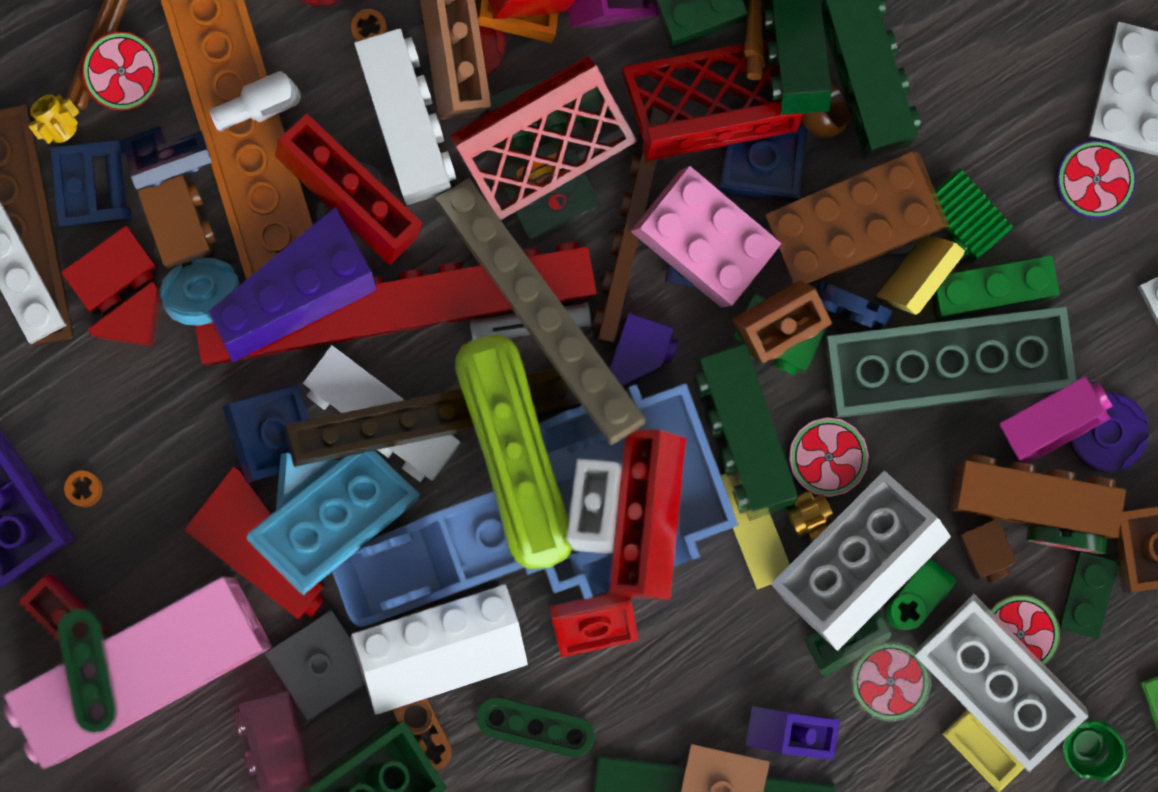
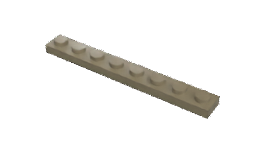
M466 179L436 197L437 206L609 444L613 445L645 425V417L471 179Z

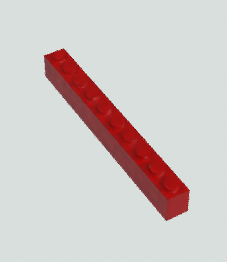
M569 242L556 245V252L541 255L540 249L523 251L561 303L596 297L597 293L588 246L580 248L579 242ZM478 261V266L463 269L461 263L438 266L439 273L424 276L422 270H411L399 273L400 280L384 283L383 277H373L377 291L236 361L514 311ZM213 322L195 325L201 363L205 366L232 362L215 330Z

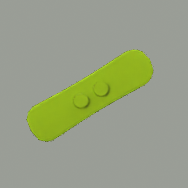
M500 334L480 336L461 346L456 356L455 370L486 461L509 550L516 562L527 569L550 568L568 558L572 550V546L567 540L569 517L543 442L519 350L511 340Z

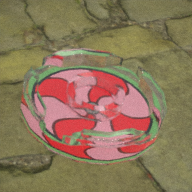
M896 642L882 643L861 655L856 661L851 676L852 693L860 708L873 718L887 722L905 720L918 713L927 702L932 686L929 669L915 656L916 651L913 648Z

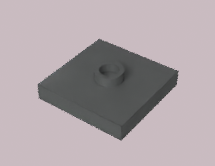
M333 610L265 653L307 721L365 684L351 643V637Z

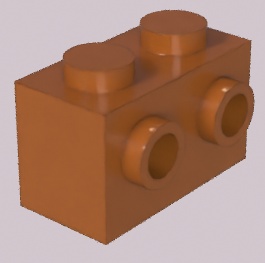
M180 175L166 180L158 186L146 187L137 191L163 265L168 270L214 254L210 244L217 242L209 219L201 220L197 206L202 205L203 201L195 182L188 184L187 179Z
M801 280L731 319L743 344H746L749 354L761 363L778 358L788 348L801 341L813 338L820 330L832 324L816 289Z

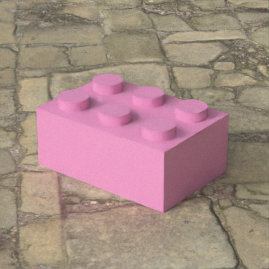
M691 166L677 172L630 231L721 308L732 306L781 245L776 238Z

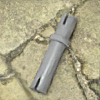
M588 302L563 306L579 328L592 327ZM516 313L470 319L473 340L480 336L500 334L506 338H516L531 334L524 325L494 329L495 327L523 324Z

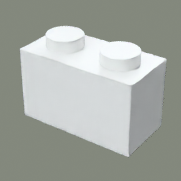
M577 460L567 540L574 551L613 554L622 472L619 463Z

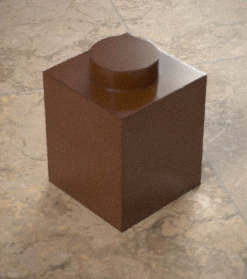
M992 519L956 535L975 579L986 577L988 583L1011 574L1008 567L1016 564L1017 561L998 519Z

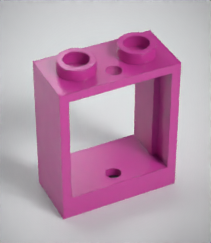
M1085 376L1000 423V426L1019 460L1025 464H1030L1110 420L1111 418L1106 410L1113 407L1100 383L1091 384Z

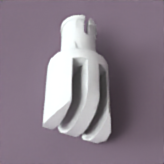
M278 71L253 83L244 85L241 96L217 107H212L209 111L216 128L222 132L224 129L249 118L260 123L267 120V118L286 111L299 103L301 94L296 84L285 73Z

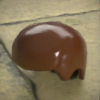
M831 80L829 112L803 113L801 119L803 126L818 137L832 138L846 129V125L852 120V115L844 97Z

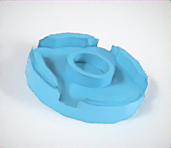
M198 258L192 261V264L185 267L178 265L165 276L160 287L164 310L173 320L184 325L212 323L208 311L239 286V280L234 269L228 263L216 258Z

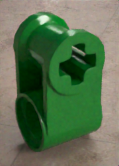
M929 558L898 589L888 602L885 612L887 621L898 630H911L919 627L932 610L950 592L957 579ZM911 603L913 607L910 612L914 618L901 621L899 617L902 612L898 608L899 604L907 605Z

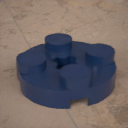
M820 280L815 288L825 309L845 317L847 310L852 311L849 319L875 330H881L883 324L887 326L893 312L888 308L874 304L867 299Z

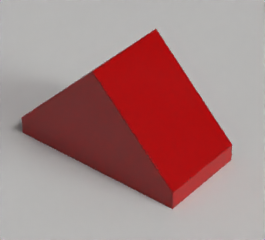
M151 282L91 326L88 331L97 339L154 347L161 302L160 288Z

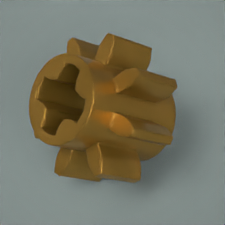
M811 491L799 495L795 507L786 510L798 538L808 534L810 541H814L827 528V525L835 520L825 496L822 494L814 498Z

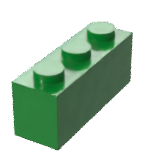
M1053 256L948 274L932 295L936 320L1054 299L1060 295Z

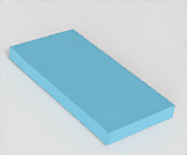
M376 451L346 456L248 533L247 540L304 595L418 501L420 494Z

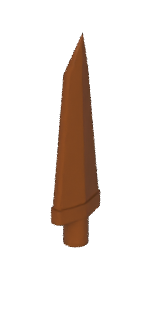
M749 0L744 52L747 60L746 77L750 80H760L763 68L765 67L763 0Z

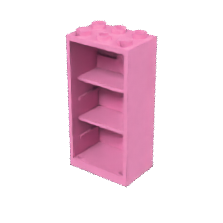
M222 577L105 641L118 706L117 719L108 730L100 733H90L79 727L74 717L64 664L4 695L8 703L4 706V711L14 728L21 727L27 739L23 743V747L29 759L34 764L39 762L42 769L71 758L270 650L273 646L236 577ZM86 663L82 668L83 675L88 679L93 678L96 674V667L92 663ZM92 705L90 709L91 716L94 719H101L104 716L102 705Z

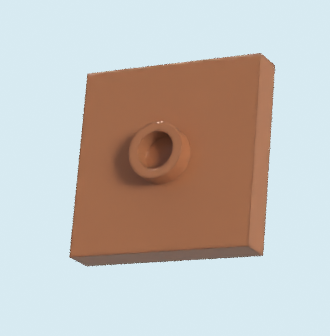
M691 744L680 792H764L770 761Z

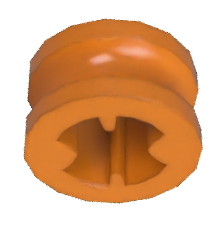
M363 9L353 17L351 30L357 42L368 39L361 35L363 33L362 28H358L361 21L368 23L371 18L377 20L375 25L377 28H380L378 34L370 33L368 38L387 33L386 20L377 10Z
M81 470L74 472L65 481V496L78 507H91L102 496L103 488L100 480L89 471ZM86 478L90 479L92 484L89 489L92 495L87 499L81 495L80 500H78L74 496L78 491L74 486L79 479L86 483Z

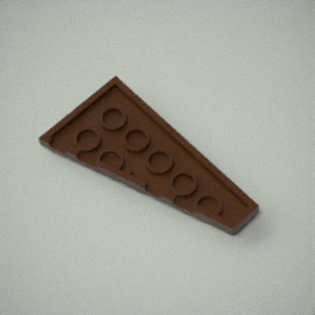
M26 104L0 110V201L67 324L63 328L33 343V346H41L75 339L36 138L35 134L28 127L32 122L30 108Z

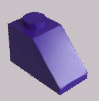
M628 314L610 367V371L622 387L659 370L663 361L671 363L678 340L671 338L674 328Z
M752 706L746 746L782 754L834 760L840 720Z

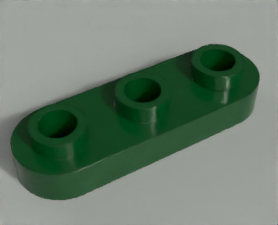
M85 609L72 610L61 618L58 625V636L74 717L79 727L90 733H100L112 727L118 716V706L102 626L99 618L93 612ZM79 622H84L88 627V633L84 638L77 637L74 632V627ZM86 663H92L96 667V674L91 679L86 678L82 673V668ZM94 704H100L104 708V716L99 720L94 719L90 714V709Z
M500 697L486 700L477 712L478 727L485 735L492 738L569 757L585 755L594 744L595 734L591 724L578 716ZM501 710L505 716L504 722L499 725L491 723L489 719L491 711ZM533 719H538L543 723V731L539 734H532L528 730V724ZM571 729H578L582 733V740L577 744H572L567 740V733Z

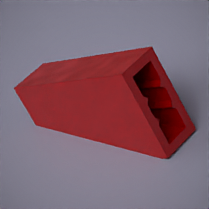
M233 467L184 531L297 619H301L305 613L312 617L326 599L321 595L326 588L325 585L320 581L302 595L247 540L248 533L273 513L252 483H246L244 473L240 469Z

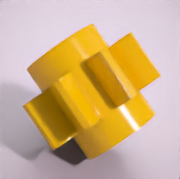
M48 94L39 98L32 105L30 116L34 121L28 127L38 140L43 138L47 144L51 141L62 143L71 138L76 132L78 122L74 117L79 113V110L69 98L64 100L60 94L56 97Z

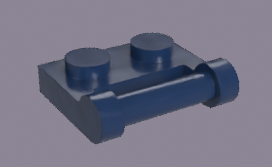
M107 141L50 148L58 226L60 228L131 221L130 208H126L121 155L124 154L123 141ZM100 156L105 157L110 209L99 210L94 167V157Z

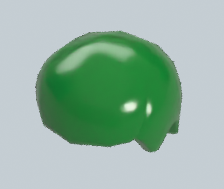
M1085 719L1061 744L1064 762L1080 778L1095 779L1100 782L1107 781L1121 771L1126 760L1125 742L1112 725L1102 720Z

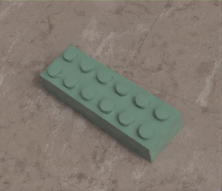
M1067 307L827 336L823 340L833 418L1059 391L1076 382Z

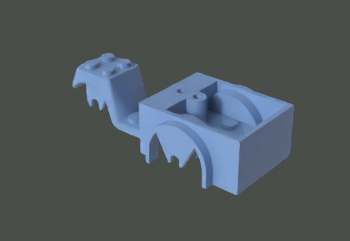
M683 384L643 400L637 385H633L626 390V393L645 417V425L637 430H662L686 438L674 557L675 566L700 557L695 541L738 526V522L687 385ZM583 406L565 411L551 419L538 423L569 520L577 460L619 463L621 469L623 463L625 437L610 445ZM493 491L372 538L335 568L332 573L348 616L357 627H365L524 568V566L517 563L510 553ZM572 548L568 558L554 566L540 569L526 568L527 574H531L545 569L553 593L579 584L584 599L610 590L613 554L574 551Z

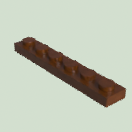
M653 106L651 117L647 116L650 126L665 124L668 114ZM639 131L638 139H643L641 131ZM644 153L642 155L634 154L629 177L636 178L633 194L625 192L620 215L627 217L624 232L616 230L611 254L618 255L615 271L607 269L602 292L609 294L606 309H597L592 330L600 332L598 342L614 345L639 239L630 231L645 213L657 159L646 161Z

